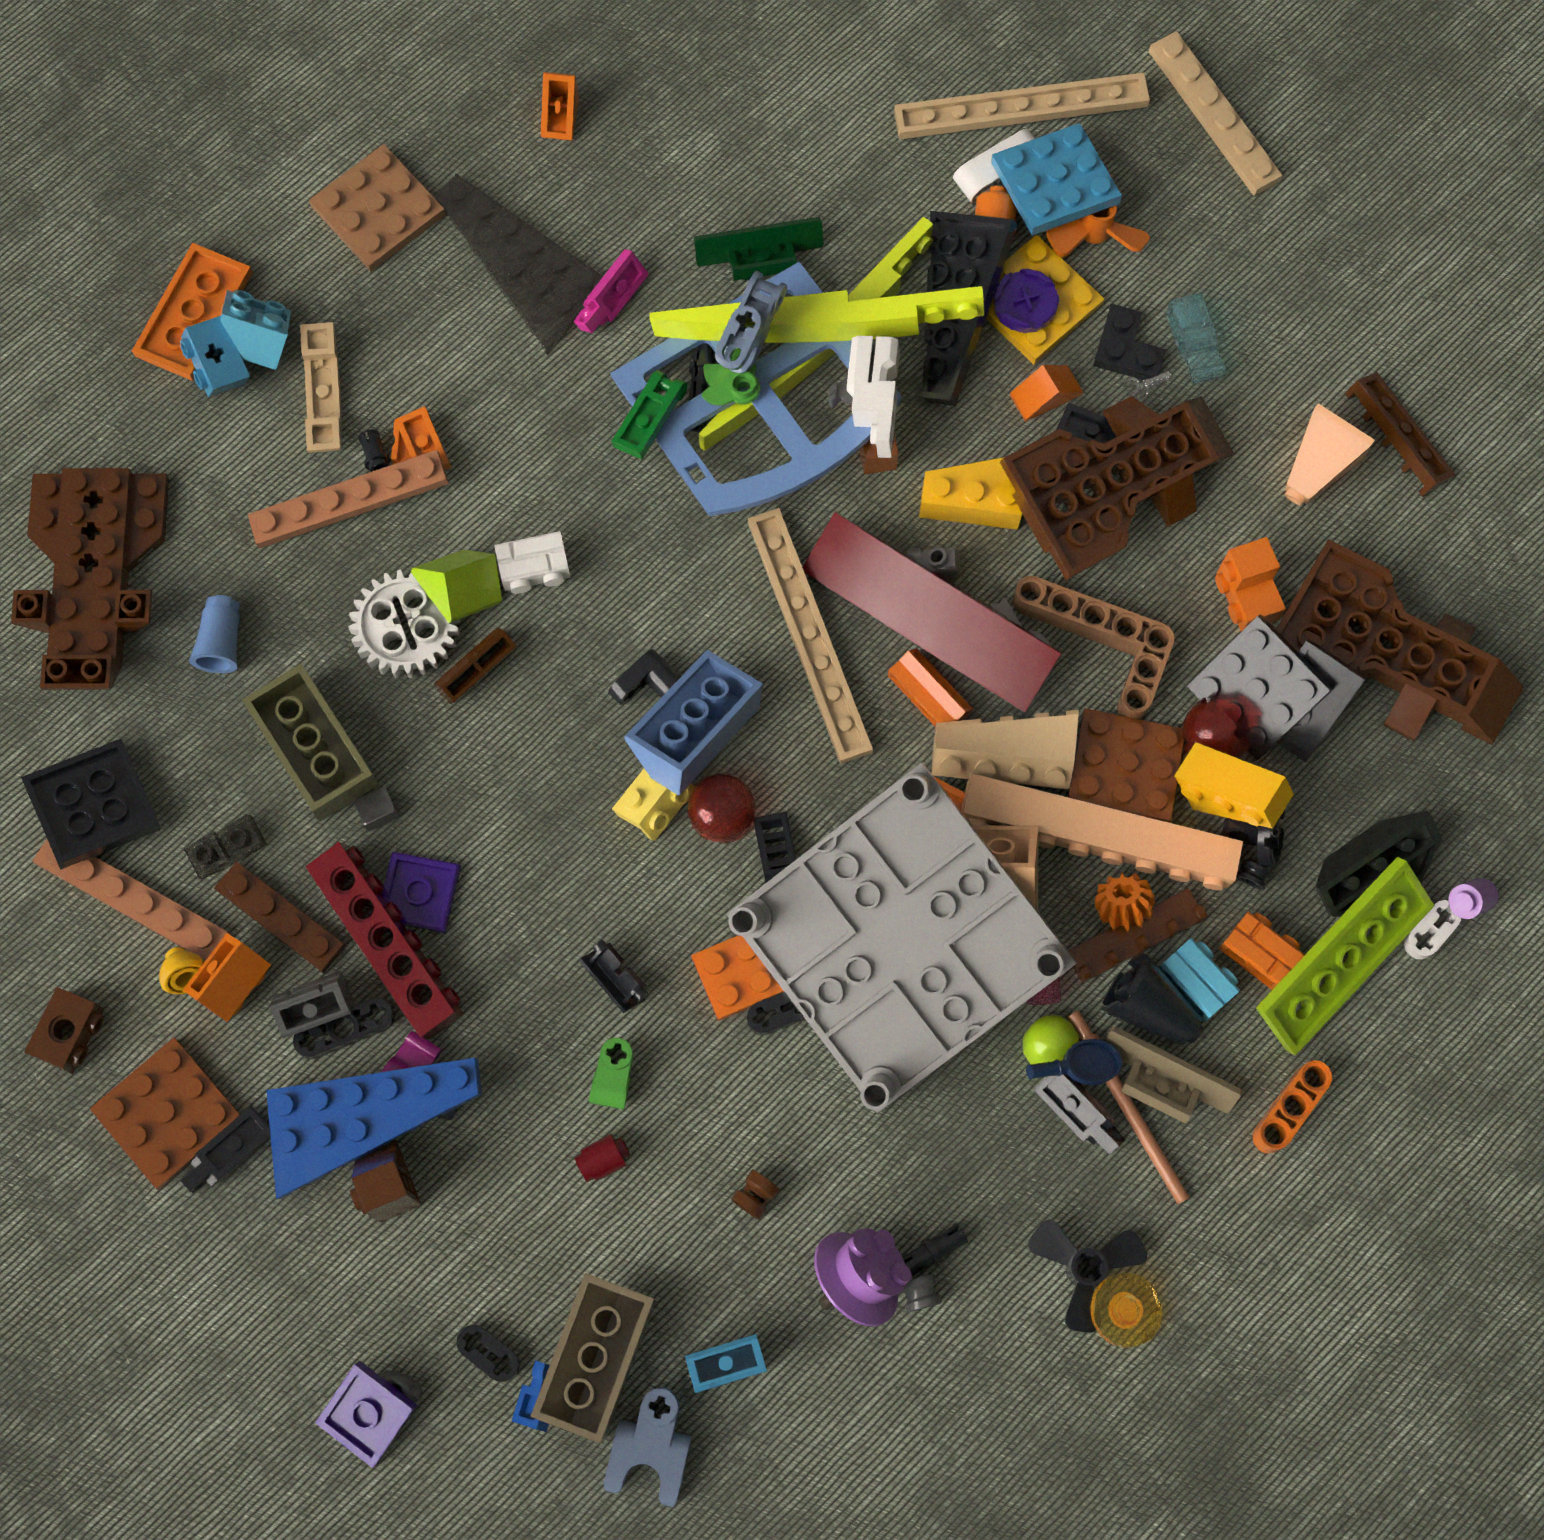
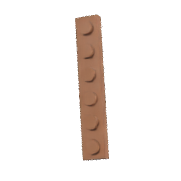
M437 450L250 513L248 518L255 543L259 548H263L448 485L449 482L441 456Z
M46 839L32 860L39 867L185 950L198 954L204 960L208 958L225 934L228 933L95 856L60 870L50 844Z

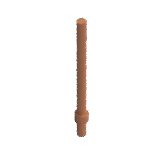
M1079 1010L1067 1016V1019L1077 1031L1080 1041L1087 1039L1100 1040L1097 1033L1093 1034ZM1116 1075L1113 1079L1106 1082V1085L1177 1205L1190 1198L1131 1097L1121 1092L1123 1084L1118 1075Z

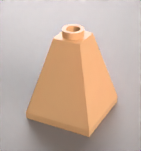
M1318 403L1305 430L1284 489L1287 492L1284 495L1299 506L1303 502L1308 504L1360 463L1369 452L1375 440Z

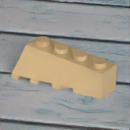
M1068 710L1066 715L1049 716V712L1037 713L1035 718L1014 720L1013 716L1000 717L998 721L985 723L981 719L936 723L932 752V775L969 779L972 774L1012 784L1069 789L1075 761L1079 710Z

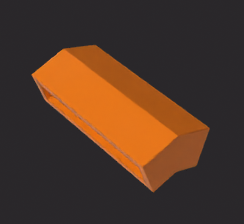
M917 648L908 650L888 670V677L935 727L936 723L963 721L973 710L968 702Z

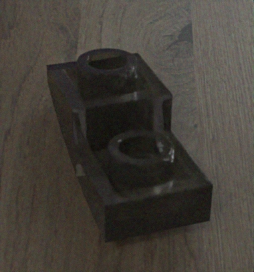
M245 814L221 831L209 832L185 848L184 851L198 878L204 879L234 865L236 861L239 862L268 844L253 816Z

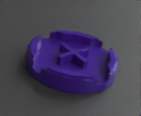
M1020 269V272L1013 274L1011 272L1005 275L998 283L993 298L994 311L1000 322L1011 330L1022 333L1037 332L1047 327L1055 318L1059 304V295H1057L1055 284L1045 274L1032 269Z

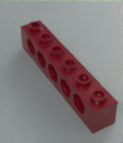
M337 842L305 867L419 1037L432 1039L464 1015L459 1007L462 1001L452 987H445L439 978L442 975V971L432 958L426 959L420 950L423 943L417 934L411 929L407 931L400 920L404 916L398 906L393 901L388 903L381 893L385 888L378 877L373 873L369 875L362 865L366 862L362 853L354 845L350 847L344 843ZM353 873L355 883L351 889L346 891L344 880L349 874ZM372 901L374 905L373 914L365 919L362 913L363 907L366 903ZM391 929L393 940L389 946L384 947L381 941L382 935L385 931ZM409 957L413 964L412 970L404 976L400 969L401 963ZM429 986L432 990V997L428 1003L423 1005L420 1001V992L424 987Z

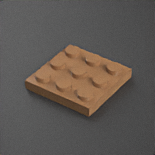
M385 144L309 199L310 206L370 272L446 215L445 209Z

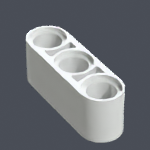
M1028 129L1015 133L963 164L954 173V181L972 204H976L977 196L982 192L989 191V187H1004L991 163L992 154L1031 141L1035 137Z

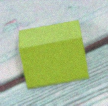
M463 549L413 567L410 571L449 623L498 605L502 601L495 554Z

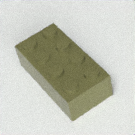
M299 664L242 699L319 822L379 786L372 772L302 664Z

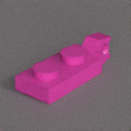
M624 249L584 301L583 306L585 308L580 311L574 320V323L581 331L593 333L599 325H604L607 321L612 322L649 275L631 250Z

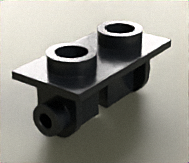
M601 940L592 948L593 952L579 959L589 974L623 1013L646 1000L645 997L648 992L645 987L647 985L641 981L630 967L626 968L623 972L621 971L620 967L625 961L611 943Z

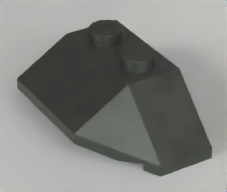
M1429 811L1379 821L1324 859L1315 887L1328 915L1341 917L1396 857L1408 862L1421 883L1432 862L1435 849H1439L1443 841Z

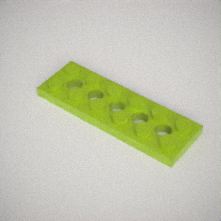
M1396 857L1256 1007L1286 1051L1296 1056L1435 906L1407 861ZM1394 902V909L1390 912V907ZM1371 927V934L1366 937L1367 931ZM1348 951V958L1343 962V957ZM1324 977L1325 983L1319 988L1320 981ZM1301 1002V1009L1295 1013L1297 1005Z

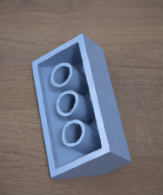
M706 650L625 735V741L649 776L680 796L758 711L763 684L709 650Z

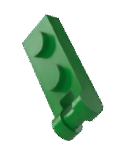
M656 370L611 440L613 447L643 460L677 402L681 401L685 396L688 387L687 382L680 379L673 381L667 378V374ZM663 390L667 393L665 394V396H663L661 394H658V392H661Z

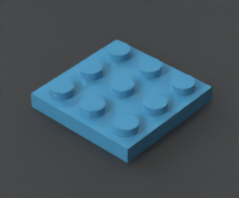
M1080 123L992 154L991 163L1032 236L1121 204L1122 195Z

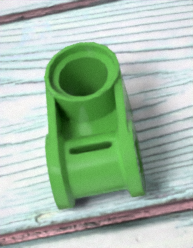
M612 1038L603 1044L597 1070L592 1081L589 1103L625 1109L633 1063V1052L626 1040ZM616 1047H621L622 1053L627 1055L626 1059H619L618 1064H613L612 1058L607 1056L608 1052H614Z

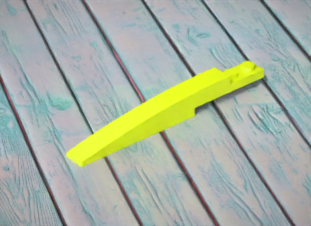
M923 216L848 295L849 301L895 296L900 291L901 276L909 270L912 259L918 253L924 254L933 242L931 238L933 223ZM832 349L822 351L775 379L769 386L780 399L833 356L835 351ZM735 403L718 413L699 433L700 448L705 451L756 417L759 412L752 403Z
M982 286L856 301H849L847 290L784 297L780 308L769 325V333L764 343L852 341V338L856 336H873V339H876V336L902 337L919 335L918 323L927 322L935 324L943 320H970L978 316H984ZM741 302L649 313L654 336L720 341L731 315ZM747 321L745 327L753 328L755 322Z

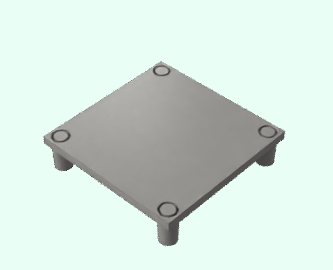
M923 762L726 914L729 918V927L732 932L743 936L860 1090L862 1103L867 1108L875 1110L876 1113L880 1112L1077 964V961Z

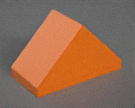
M543 72L541 137L573 140L579 103L576 75Z
M1042 365L1010 392V397L1025 422L1083 395V390L1068 365Z

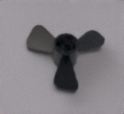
M1046 1220L1039 1225L1028 1242L1031 1253L1066 1266V1275L1069 1281L1075 1285V1289L1064 1320L1070 1330L1092 1333L1099 1328L1100 1319L1094 1285L1099 1284L1105 1279L1108 1270L1141 1265L1147 1259V1251L1139 1236L1130 1230L1120 1233L1101 1251L1092 1248L1078 1251L1055 1221ZM1081 1258H1088V1265L1090 1267L1096 1266L1095 1275L1089 1274L1087 1278H1080V1274L1076 1271H1078V1265L1082 1262Z

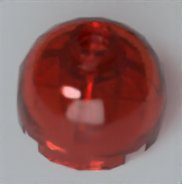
M1205 697L1198 701L1185 716L1182 724V735L1187 742L1183 747L1187 754L1196 742L1239 758L1250 748V745L1245 736L1238 740L1235 736V730L1238 728L1235 723L1212 701L1207 704Z
M715 773L704 777L694 786L688 799V818L692 828L701 838L728 844L739 840L750 830L755 818L756 801L751 789L742 779L728 773Z

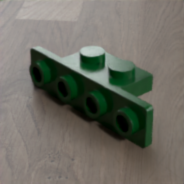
M820 217L694 237L697 266L729 262L734 281L750 280L755 271L763 273V276L777 275L797 263L796 251L821 248L824 245L823 227Z

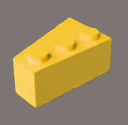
M1003 458L925 471L919 518L1018 530L1022 512L1012 496L1016 491L1000 464Z
M1196 742L1174 775L1181 787V793L1187 798L1193 810L1247 822L1254 826H1264L1273 829L1294 795L1285 776Z

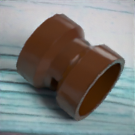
M752 1169L746 1177V1185L743 1189L737 1190L731 1200L745 1212L760 1221L766 1212L765 1206L770 1200H775L781 1190L770 1180ZM750 1191L753 1195H755V1196H756L757 1198H759L761 1201H759L758 1199H756L754 1196H752V1195L749 1194L748 1192Z

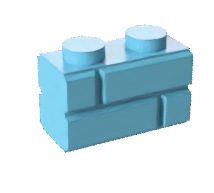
M1190 938L1164 961L1159 968L1202 1016V1021L1205 1023L1233 998L1240 989L1236 986L1238 980L1234 974L1225 967L1220 969L1212 960L1214 955L1209 947L1201 941L1196 943Z

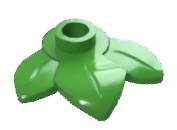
M735 349L732 361L738 359L741 349ZM756 362L750 371L745 373H733L721 364H705L703 366L705 380L710 387L701 396L708 403L717 406H723L732 402L749 404L760 395V382L755 376ZM742 388H749L747 391H740Z

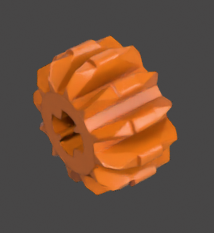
M1121 872L1119 878L1114 879L1108 876L1106 884L1098 885V895L1095 896L1096 899L1094 900L1095 908L1098 910L1102 923H1110L1113 931L1120 926H1124L1128 932L1131 925L1134 924L1142 928L1143 919H1152L1155 896L1148 881L1140 880L1137 873L1128 878Z

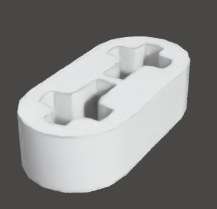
M1442 900L1435 903L1430 912L1405 937L1404 947L1411 957L1421 960L1428 958L1441 947L1458 927L1461 918L1452 912L1449 901ZM1447 911L1449 913L1447 917L1449 922L1443 923L1438 928L1433 925L1440 916L1437 912ZM1426 932H1429L1432 936L1426 941L1427 947L1421 950L1415 946L1418 942L1415 937L1420 938Z

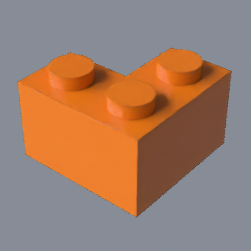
M1267 537L1229 549L1215 576L1219 592L1221 594L1225 593L1229 602L1228 612L1234 624L1238 623L1241 632L1258 615L1262 614L1269 623L1278 621L1286 610L1273 580L1280 565Z

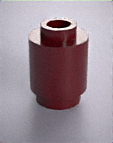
M611 1133L582 1148L581 1153L574 1158L585 1181L589 1182L593 1179L599 1181L628 1166L625 1158L631 1155L623 1138L615 1139Z

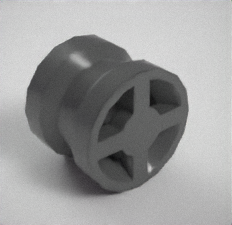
M934 1274L912 1279L906 1283L902 1292L907 1297L905 1305L907 1313L942 1303L940 1295L936 1294L934 1290L936 1282Z

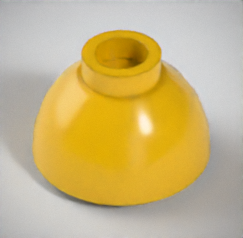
M182 947L170 949L166 953L165 960L159 971V981L162 989L170 994H186L183 989L205 960L198 954L187 951Z

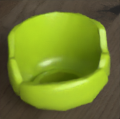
M1044 1015L1038 1018L1023 1036V1053L1030 1064L1052 1062L1056 1059L1063 1060L1066 1051L1079 1042V1035L1073 1024L1061 1015Z

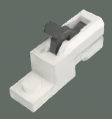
M856 336L852 338L849 370L846 378L837 384L835 382L829 387V406L833 409L840 401L852 404L854 426L871 427L870 442L871 444H876L878 457L891 458L897 408L896 381L892 380L898 374L899 341L893 337L876 336V343L873 344V336Z

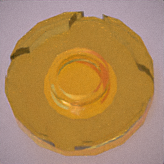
M1132 1273L1111 1275L1100 1282L1093 1293L1090 1305L1092 1323L1098 1334L1109 1344L1122 1348L1137 1347L1151 1340L1160 1328L1163 1314L1162 1305L1159 1304L1158 1297L1156 1296L1158 1293L1155 1287L1144 1277Z

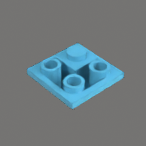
M227 290L220 321L242 358L274 370L277 369L288 334L291 310L286 309L283 304L276 301L264 302L255 299L250 293L242 290H235L234 292Z

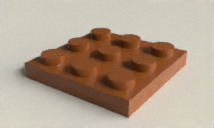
M1084 708L1068 798L1170 823L1177 780L1174 775L1180 767L1185 729Z
M175 1037L90 1108L91 1112L159 1191L191 1164L190 1162L196 1157L195 1154L241 1115Z

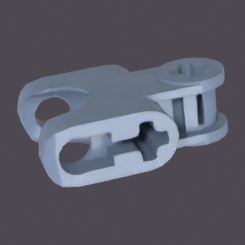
M755 271L751 276L744 291L742 301L731 315L716 348L715 357L718 363L733 373L749 372L753 367L768 336L769 325L780 308L788 286L786 284L780 283L776 286L762 279L763 273ZM759 290H762V291H764V292L770 294L771 296L768 297V296H766V295L760 293ZM747 321L755 322L753 328L745 327ZM741 348L738 359L732 361L735 349Z
M656 1388L649 1391L641 1403L637 1423L619 1419L604 1480L605 1492L613 1494L619 1492L624 1487L629 1470L633 1466L647 1464L653 1467L659 1474L661 1482L658 1497L661 1504L673 1508L677 1503L692 1436L675 1432L680 1403L677 1395L672 1390ZM660 1396L665 1397V1404L671 1406L670 1412H664L661 1417H657L656 1410L651 1408V1402H656Z

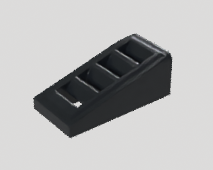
M787 811L753 818L765 883L796 860ZM783 827V831L764 835L762 830ZM784 840L786 842L784 844L765 847V844ZM788 854L786 858L768 861L769 857Z

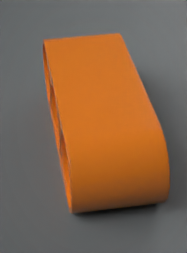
M1313 1060L1307 1062L1294 1072L1253 1131V1142L1258 1150L1271 1154L1285 1148L1291 1142L1332 1082V1072L1325 1063ZM1306 1070L1313 1071L1318 1075V1087H1312L1306 1082ZM1287 1098L1293 1099L1298 1103L1300 1107L1298 1116H1293L1286 1111L1285 1101ZM1266 1127H1273L1278 1131L1280 1136L1278 1144H1271L1266 1140Z

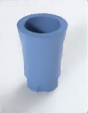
M216 595L206 599L197 639L189 658L192 666L211 673H231L237 670L240 603L233 600L232 597Z

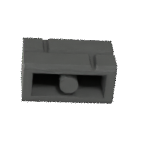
M338 971L295 987L292 992L287 990L274 995L270 1009L281 1036L286 1038L351 1014L354 1001L342 972Z

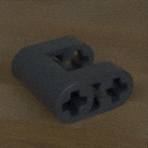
M650 649L612 684L608 694L620 705H624L648 685L656 694L662 697L681 678V675L654 649Z

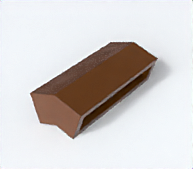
M497 627L434 683L437 691L450 704L454 703L516 647V644L504 630ZM500 640L504 646L480 666L476 660ZM471 666L475 672L450 692L446 687Z

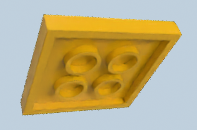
M1037 234L1006 260L999 282L1005 275L1011 272L1012 274L1020 272V269H1032L1042 272L1053 281L1057 295H1059V304L1055 318L1047 327L1037 332L1022 333L1014 331L1000 322L994 311L993 299L986 317L1033 365L1104 303V298L1061 257L1056 255Z

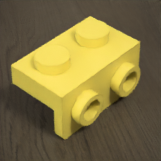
M643 769L612 810L617 816L640 828L649 839L655 841L681 807L688 801L695 791V787L691 783L678 796L653 780L646 770Z

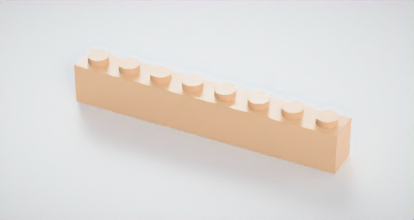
M972 774L967 782L961 807V813L971 825L1038 826V846L1054 848L1056 845L1068 848L1067 852L1072 855L1086 857L1088 854L1102 857L1101 860L1108 864L1121 865L1124 862L1136 865L1135 869L1140 872L1153 874L1156 871L1168 873L1169 878L1176 881L1189 882L1190 879L1203 882L1205 888L1212 890H1223L1236 881L1243 841L976 774Z

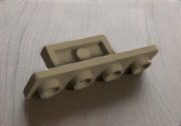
M1113 1026L1104 1040L1117 1048L1121 1054L1122 1062L1131 1066L1121 1092L1185 1124L1192 1115L1197 1099L1224 1113H1230L1241 1096L1242 1090L1228 1081L1220 1079L1194 1064L1188 1063L1120 1028Z

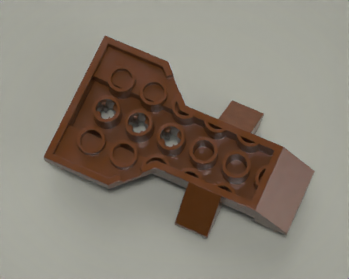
M1130 396L1103 411L1105 418L1116 435V438L1105 444L1094 440L1087 441L1072 436L1070 432L1058 429L1004 457L1000 461L1002 468L1016 491L1012 495L1044 553H1051L1065 580L1118 553L1127 546L1131 519L1135 514L1136 506L1149 498L1152 499L1167 527L1197 511L1193 475L1234 454L1202 396L1187 400L1160 415L1133 396ZM1111 474H1119L1121 480L1115 481ZM1091 488L1094 494L1091 496L1086 495L1083 489ZM1063 503L1066 509L1063 511L1058 510L1055 504Z
M62 468V474H33L27 536L54 563L52 594L48 590H14L11 623L49 633L47 655L42 656L40 688L42 690H111L122 669L124 636L150 625L152 591L128 590L129 572L139 564L138 560L152 548L155 550L165 541L169 477L167 474H133L129 468ZM101 500L103 502L102 504L97 503V508L92 509L91 506L96 501ZM99 531L100 535H95L94 540L89 539L92 533ZM97 563V567H92L93 571L88 572L86 570L90 564Z
M1328 539L1276 630L1297 652H1299L1309 638L1362 675H1366L1400 692L1383 725L1396 733L1415 741L1433 709L1463 724L1461 730L1493 745L1524 686L1499 658L1468 644L1476 630L1475 627L1445 613L1436 628L1406 613L1401 600H1398L1390 569ZM1323 610L1329 611L1331 613L1330 617H1322ZM1354 625L1361 627L1359 634L1351 631ZM1385 641L1392 643L1390 649L1383 647Z

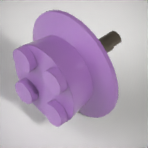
M864 1228L855 1231L853 1234L834 1232L823 1238L815 1251V1271L819 1284L825 1293L819 1299V1303L824 1310H829L834 1306L844 1316L864 1326H879L893 1317L898 1305V1294L903 1291L906 1283L911 1280L912 1275L910 1269L905 1265L900 1252L895 1247L893 1236L888 1231L881 1229L877 1232Z

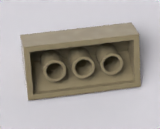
M585 1273L530 1417L604 1444L656 1300Z

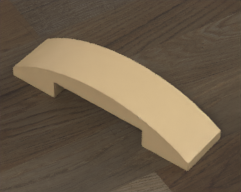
M334 323L300 325L301 352L305 369L307 452L339 451L342 445V409Z

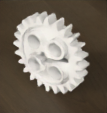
M398 570L396 579L393 580L387 573H384L385 583L380 584L375 579L371 580L374 590L371 592L362 588L361 591L365 600H354V604L359 611L350 612L349 614L351 620L356 622L349 626L351 634L356 635L351 640L354 647H360L357 652L361 659L368 657L367 663L370 668L379 663V671L383 675L391 668L394 678H398L401 670H405L408 678H412L413 669L416 668L419 669L422 675H425V665L428 663L437 669L436 658L438 656L446 660L449 658L445 647H456L454 640L450 636L460 635L459 628L454 624L461 622V620L449 623L412 573H410L408 578H404L402 571ZM394 598H398L417 645L415 650H412L409 646L393 604ZM420 598L423 600L422 604L417 608L407 607L412 599ZM382 610L391 611L390 616L385 620L375 619L378 612ZM424 628L434 629V633L428 638H421L418 635ZM392 640L403 641L398 649H387V645Z

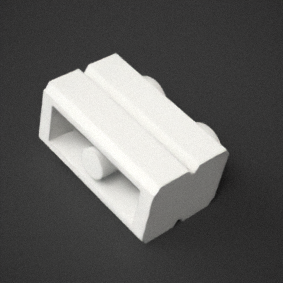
M560 531L494 545L504 591L511 590L512 593L519 594L529 591L533 585L544 583L545 586L552 587L562 584L566 578H571Z

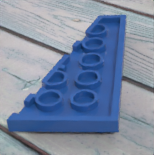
M469 1058L266 1090L276 1199H283L292 1194L293 1191L321 1179L322 1176L387 1145L393 1139L407 1132H412L421 1127L422 1124L481 1096L482 1088L478 1059Z

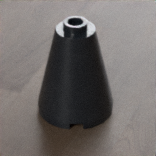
M1139 953L1127 963L1133 968L1125 974L1120 972L1114 979L1103 999L1102 1004L1105 1007L1102 1010L1110 1016L1179 1045L1195 1042L1203 1031V1026L1201 1025L1202 1016L1155 962L1145 953Z

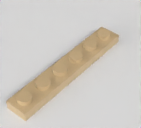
M1175 31L1151 44L1149 49L1150 55L1252 195L1256 196L1279 183L1283 175L1179 33Z

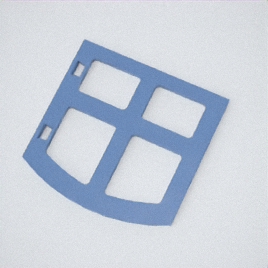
M800 262L767 280L776 286L780 283L786 284L788 286L786 294L792 296L823 293ZM759 290L760 293H762V294H764V295H766V296H768V297L771 296L770 294H768V293H766V292H764V291H762V290ZM743 295L731 301L730 303L741 302ZM669 338L611 372L610 375L630 405L633 406L637 400L636 397L640 395L647 384L645 378L703 343L709 344L713 351L716 352L719 341ZM852 341L785 343L755 361L757 366L755 376L760 382L761 392L758 398L751 403L792 458L789 463L745 479L720 484L715 480L685 438V434L734 405L735 402L723 406L712 405L702 398L701 393L671 412L655 440L708 516L741 511L793 493L845 462L870 440L871 427H855L853 415H851L823 442L818 445L812 444L769 386L775 379L826 349L834 350L849 370ZM742 388L740 391H747L749 388ZM897 390V406H898V405L900 404V402L902 401V396H901V394H900V393L898 392V390ZM697 466L706 477L700 480L699 483H696L688 472Z

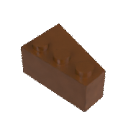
M397 1139L355 1161L351 1178L355 1188L350 1190V1195L358 1211L361 1210L363 1214H367L369 1217L382 1223L422 1206Z

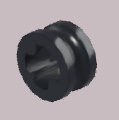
M1243 860L1241 863L1243 870L1237 872L1236 878L1251 887L1264 890L1266 887L1264 880L1265 878H1270L1272 873L1257 863Z

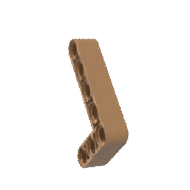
M1036 576L1022 578L1016 586L1012 601L1017 612L1135 656L1117 703V711L1120 716L1139 720L1143 719L1153 702L1175 639L1173 630L1164 623ZM1031 591L1035 593L1037 599L1027 600L1021 593ZM1063 603L1068 607L1069 611L1059 612L1053 607V604ZM1088 614L1096 615L1101 623L1091 624L1086 620L1085 616ZM1126 626L1132 631L1133 635L1123 636L1119 633L1117 627ZM1149 639H1160L1164 643V647L1156 648L1152 646ZM1138 668H1148L1154 677L1144 678L1138 672ZM1127 698H1137L1143 707L1138 709L1131 707L1127 703Z

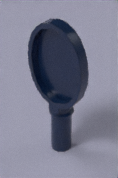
M1087 1039L1071 1046L1066 1051L1063 1060L1056 1059L1052 1062L1027 1065L1026 1073L1029 1079L1049 1076L1059 1077L1062 1074H1067L1079 1083L1098 1085L1110 1081L1120 1072L1122 1057L1117 1048L1103 1040Z

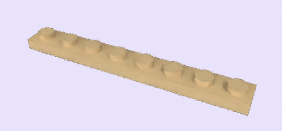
M1144 73L897 104L894 106V115L899 139L1145 108L1148 107L1150 98Z
M780 508L748 518L749 528L840 764L872 754V745Z

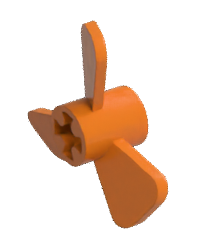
M1116 205L1046 231L1048 241L1055 254L1059 257L1068 256L1084 240L1092 244H1100L1105 242L1110 236L1129 250L1140 252L1146 247L1150 237L1145 231L1114 222L1117 211Z

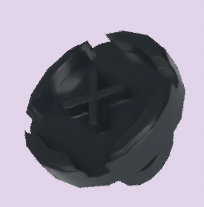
M1285 810L1283 811L1279 819L1284 820ZM1225 818L1222 835L1243 841L1245 845H1256L1258 862L1261 866L1274 868L1280 860L1285 832H1283V828H1279V819L1272 829Z

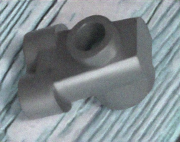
M924 547L907 549V556L951 582L958 577L961 567L960 553L956 547H935L931 550H925Z

